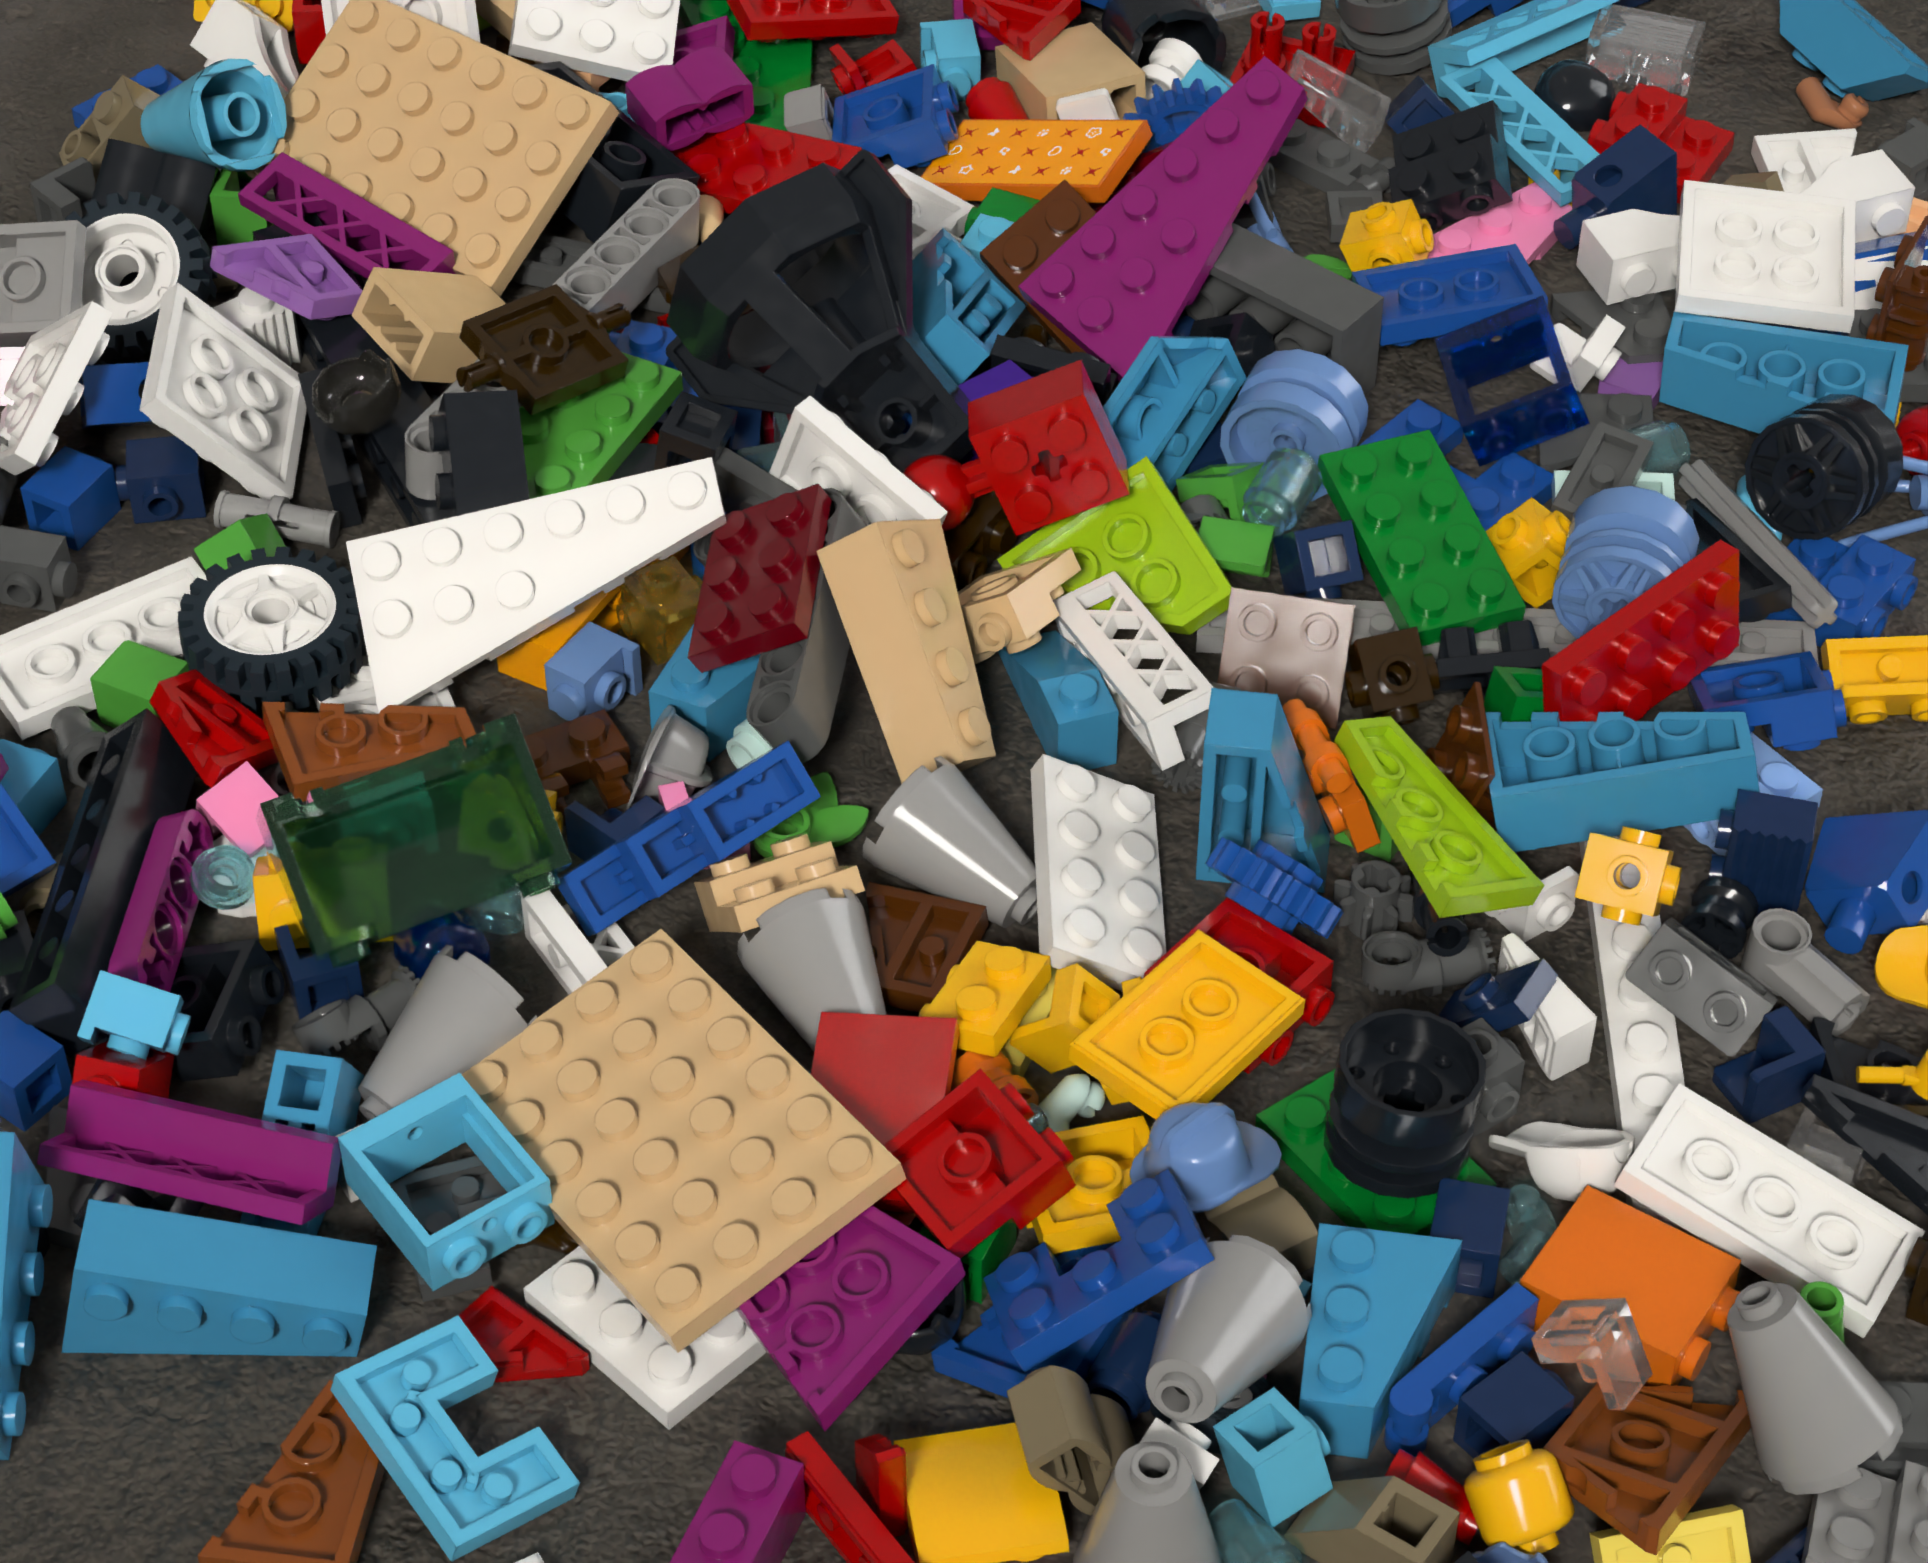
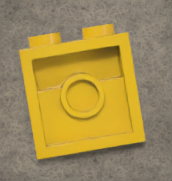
M1143 1115L1055 1132L1075 1159L1066 1169L1076 1186L1026 1225L1027 1229L1034 1228L1039 1244L1045 1242L1051 1252L1057 1254L1121 1240L1107 1204L1119 1198L1123 1191L1132 1184L1129 1174L1133 1159L1147 1145L1150 1134Z

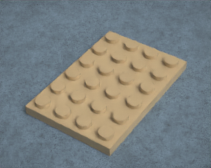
M350 0L284 99L287 128L284 138L278 139L272 152L276 153L275 156L265 165L245 172L249 177L255 178L283 152L453 250L456 262L452 268L454 272L461 275L477 276L500 297L619 112L609 100L389 1Z
M659 929L540 1015L519 1035L461 1074L550 1179L552 1203L549 1204L555 1220L677 1353L907 1179L901 1162L662 929Z

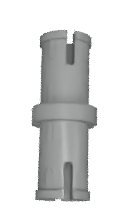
M226 490L219 492L213 517L214 525L217 528H227L239 519L267 513L282 540L289 539L322 545L330 549L335 547L341 523L339 511H326L290 504L288 497L274 495L271 500L234 494Z

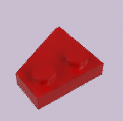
M963 0V13L972 18L1020 57L1031 61L1081 13V0Z
M193 669L158 682L149 702L203 782L210 788L246 761L256 771L278 762L263 720L204 677L199 671Z

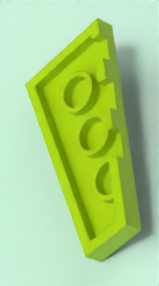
M1391 716L1346 720L1343 722L1334 742L1346 757L1350 769L1439 918L1534 904L1544 884Z

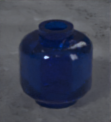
M442 901L423 904L411 911L399 924L393 939L394 957L399 966L408 967L409 972L412 971L415 974V979L419 978L420 980L434 956L446 945L453 946V959L457 960L467 951L488 966L490 964V945L482 930L467 912L453 903Z

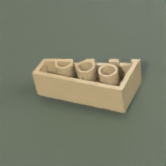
M924 519L874 522L817 550L818 558L901 783L922 765L931 772L938 769L934 760L938 756H942L954 764L960 772L995 757L996 753L991 736V727L986 715L941 520Z

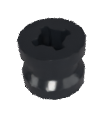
M1727 877L1705 879L1696 887L1692 897V907L1684 914L1681 924L1727 959L1734 958L1742 951L1747 937L1746 930L1753 925L1754 919L1757 916L1759 905L1756 896L1748 887L1736 880Z

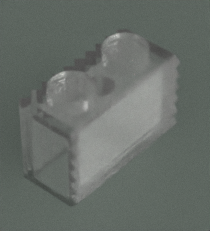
M1611 4L1599 9L1597 18L1590 31L1585 62L1603 72L1610 81L1616 80L1619 85L1626 82L1630 87L1634 84L1642 83L1648 86L1661 87L1672 94L1678 92L1683 97L1688 94L1701 58L1706 22Z

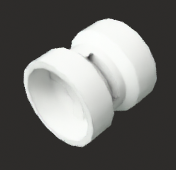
M1164 38L1158 42L1149 57L1150 64L1141 68L1145 72L1146 100L1149 101L1153 98L1151 86L1157 84L1164 92L1171 90L1174 78H1179L1181 81L1198 59L1202 61L1200 55L1193 47L1175 38Z

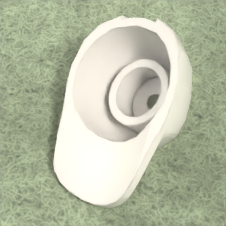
M1536 1121L1521 1126L1506 1137L1490 1135L1489 1146L1492 1149L1524 1157L1531 1177L1541 1190L1553 1198L1576 1202L1587 1185L1609 1196L1617 1190L1614 1184L1634 1153L1635 1136L1629 1132L1615 1129L1581 1128L1562 1123Z

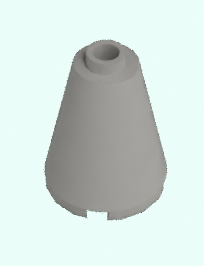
M942 756L934 758L938 768L935 771L931 772L925 766H920L897 788L879 812L875 822L884 829L876 844L866 837L863 844V858L874 867L935 896L984 905L987 909L988 921L1003 928L1011 926L1016 921L1021 925L1028 923L1037 914L1035 864L954 764Z
M821 888L813 889L784 900L765 911L756 919L761 930L750 942H748L744 933L738 941L737 955L744 969L813 1052L815 1050L821 1012L887 1015L864 908L851 890L843 888L845 898H831L827 889Z
M446 945L432 959L359 1085L358 1090L364 1099V1102L359 1106L361 1113L370 1121L457 1073L463 1074L523 1032L538 1017L535 1015L527 1024L516 1010L524 999L504 978L467 951L457 960L453 959V946Z
M1232 1235L1228 1241L1208 1242L1210 1237L1205 1238L1215 1260L1168 1287L1146 1376V1390L1153 1405L1162 1414L1174 1421L1187 1424L1204 1421L1292 1355L1305 1338L1312 1317L1310 1302L1306 1307L1304 1297L1299 1288L1303 1281L1299 1272L1274 1247L1249 1236Z
M1761 1281L1743 1289L1737 1295L1735 1303L1728 1312L1727 1323L1757 1456L1765 1476L1771 1483L1772 1479L1778 1480L1784 1491L1795 1495L1825 1493L1850 1485L1862 1478L1863 1474L1858 1465L1869 1459L1876 1452H1878L1883 1462L1894 1451L1903 1433L1902 1414L1894 1399L1794 1287L1784 1283Z
M1143 1442L1128 1448L1119 1457L1074 1552L1073 1563H1222L1213 1530L1191 1465L1186 1456L1177 1448L1162 1442Z

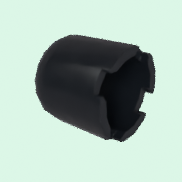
M1108 0L1101 18L1102 32L1140 68L1150 64L1149 57L1160 40L1175 38L1193 47L1205 64L1220 73L1226 56L1225 35L1213 15L1199 0Z

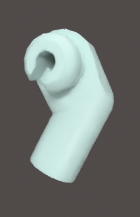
M1078 1073L1065 1076L1035 1110V1130L1037 1133L1040 1134L1047 1127H1050L1054 1132L1069 1130V1123L1077 1113L1083 1118L1095 1116V1110H1101L1105 1102V1092L1102 1086L1095 1081H1090L1087 1074Z

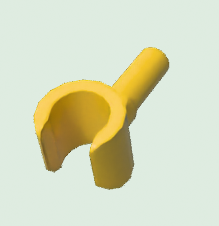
M1928 1050L1917 1066H1857L1856 1082L1911 1086L1917 1095L1928 1100Z

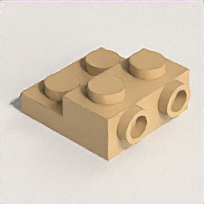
M1072 548L979 576L972 583L958 591L974 664L988 659L1004 647H1006L1008 654H1013L1025 650L1042 640L1039 631L1060 616L1053 600L1064 594L1061 584L1081 571Z
M807 833L795 835L770 844L773 856L750 863L747 853H743L710 864L712 876L694 882L709 932L742 933L757 928L759 925L756 919L765 911L790 897L813 889L826 888L831 898H845L842 888L851 890L854 894L865 891L857 865L839 866L832 842L819 841L810 843Z

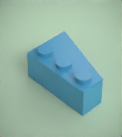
M942 228L912 260L913 323L916 333H919L920 340L954 382L960 385L990 355L997 335L1004 336L1026 305L947 230Z
M693 624L648 691L651 732L663 710L668 705L675 707L678 716L703 731L709 737L707 762H710L726 749L727 742L734 737V728L747 719L746 709L760 654L701 673L687 658Z
M1212 688L1204 740L1196 880L1232 883L1205 864L1221 837L1231 840L1252 852L1260 839L1314 871L1317 876L1324 880L1317 892L1325 893L1330 834L1278 694Z
M1319 1223L1310 1301L1312 1317L1307 1329L1299 1412L1303 1416L1307 1415L1312 1418L1319 1426L1329 1443L1330 1455L1368 1459L1389 1417L1388 1402L1390 1390L1411 1371L1417 1357L1422 1356L1439 1315L1444 1307L1447 1308L1455 1293L1463 1240Z

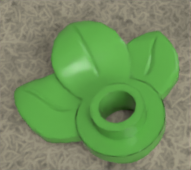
M822 772L810 777L821 797L754 839L753 844L757 852L765 858L773 856L770 844L803 833L808 834L810 843L831 841L833 847H838L850 842L862 832L869 818V810L857 805L838 806L837 792L833 780L828 772Z

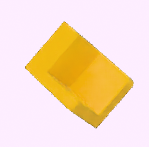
M1077 963L1056 970L1050 1016L1016 1028L1010 1036L1009 1043L1049 1073L1075 1066L1074 1063L1068 1060L1069 1044L1119 1001L1120 995Z

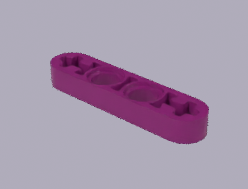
M190 809L163 816L156 822L109 961L108 973L167 992L171 991L213 858L214 844L212 833L205 817L199 811Z

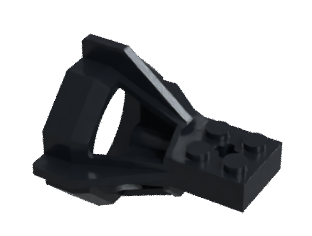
M867 150L859 151L841 170L825 163L819 164L746 198L680 265L666 321L677 336L666 347V355L675 367L682 371V376L700 398L719 405L792 415L794 408L808 396H812L828 411L839 416L849 429L874 450L884 454L890 463L901 473L912 462L923 456L933 454L945 455L959 462L974 448L969 439L968 402L970 400L920 340L919 333H916L913 323L912 199L874 153ZM835 240L824 256L794 285L790 286L778 274L811 250ZM748 304L754 309V311L740 317ZM905 413H909L912 416L911 427L906 434H901L906 427L902 417Z

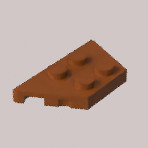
M1599 1380L1544 1446V1449L1551 1452L1557 1459L1569 1494L1642 1550L1657 1555L1750 1430L1751 1425L1742 1390H1737L1734 1406L1692 1402L1693 1388L1689 1386L1660 1385L1651 1387L1639 1385L1635 1382Z

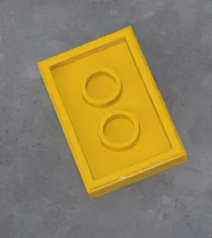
M1198 929L1069 1044L1068 1060L1156 1120L1164 1111L1179 1104L1191 1102L1209 1103L1303 1015L1306 999Z

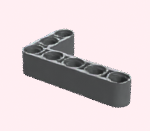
M833 488L823 489L832 499L824 547L868 526L838 490ZM712 532L695 541L693 553L704 567L706 565ZM821 564L808 638L760 654L746 709V718L749 724L772 749L789 740L801 763L817 755L826 744L850 647L848 636Z

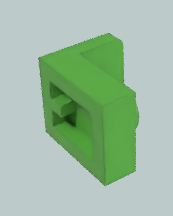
M1267 461L1208 465L1175 479L1179 502H1185L1187 499L1197 495L1207 494L1215 496L1223 508L1228 507L1230 520L1265 525L1276 519L1275 492L1270 483Z

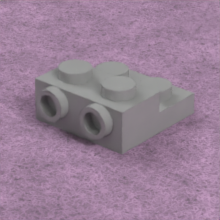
M78 220L0 224V347H25L31 335L81 308L87 228Z
M1906 1460L1897 1481L1860 1468L1863 1477L1850 1485L1821 1494H1813L1801 1563H1928V1467Z

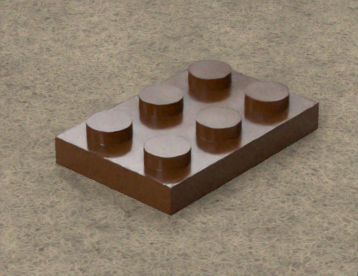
M1063 180L980 252V259L1026 305L1025 308L1067 353H1086L1026 301L1018 288L1029 275L1096 214L1066 180Z

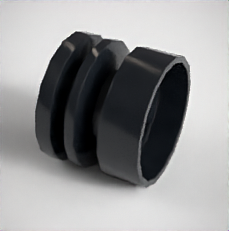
M1829 394L1806 404L1792 414L1767 426L1753 441L1745 463L1746 489L1756 511L1773 529L1795 539L1819 540L1843 530L1858 518L1875 510L1896 490L1903 471V446L1893 422L1875 404L1855 395ZM1809 469H1811L1814 472L1816 478H1813L1810 475Z
M1399 1008L1375 1012L1353 1024L1340 1042L1334 1073V1089L1330 1094L1329 1110L1325 1120L1324 1147L1333 1166L1355 1185L1378 1195L1406 1199L1437 1193L1439 1182L1443 1178L1457 1180L1468 1160L1470 1142L1474 1134V1119L1479 1112L1486 1079V1060L1476 1041L1456 1023L1426 1011Z

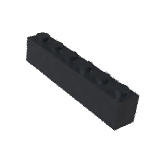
M147 708L103 736L9 1011L24 1023L34 1026L63 1045L65 1054L68 1057L91 1045L81 1041L77 1034L100 970L108 972L109 961L155 824L163 816L185 811L187 803L193 797L197 788V784L194 782L197 771L163 721ZM100 1032L96 1043L106 1042L109 1040L110 1035Z

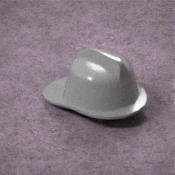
M668 705L663 710L647 740L635 773L632 794L626 808L627 810L646 795L659 803V785L683 781L688 797H691L696 787H708L713 780L711 769L706 764L709 753V737L703 731L678 716L675 707Z

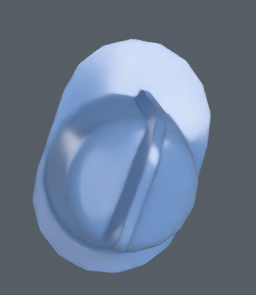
M1191 1102L1176 1105L1164 1111L1156 1119L1151 1127L1147 1145L1133 1159L1129 1175L1133 1184L1138 1180L1152 1178L1162 1171L1169 1169L1182 1189L1192 1212L1198 1213L1212 1210L1229 1201L1238 1193L1267 1179L1279 1168L1282 1153L1277 1141L1269 1134L1249 1123L1237 1121L1234 1111L1223 1103Z

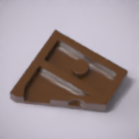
M869 882L866 887V897L870 918L871 944L884 1004L920 1013L922 1007L927 1003H931L944 986L950 969L955 964H960L975 942L981 940L989 925L986 906Z

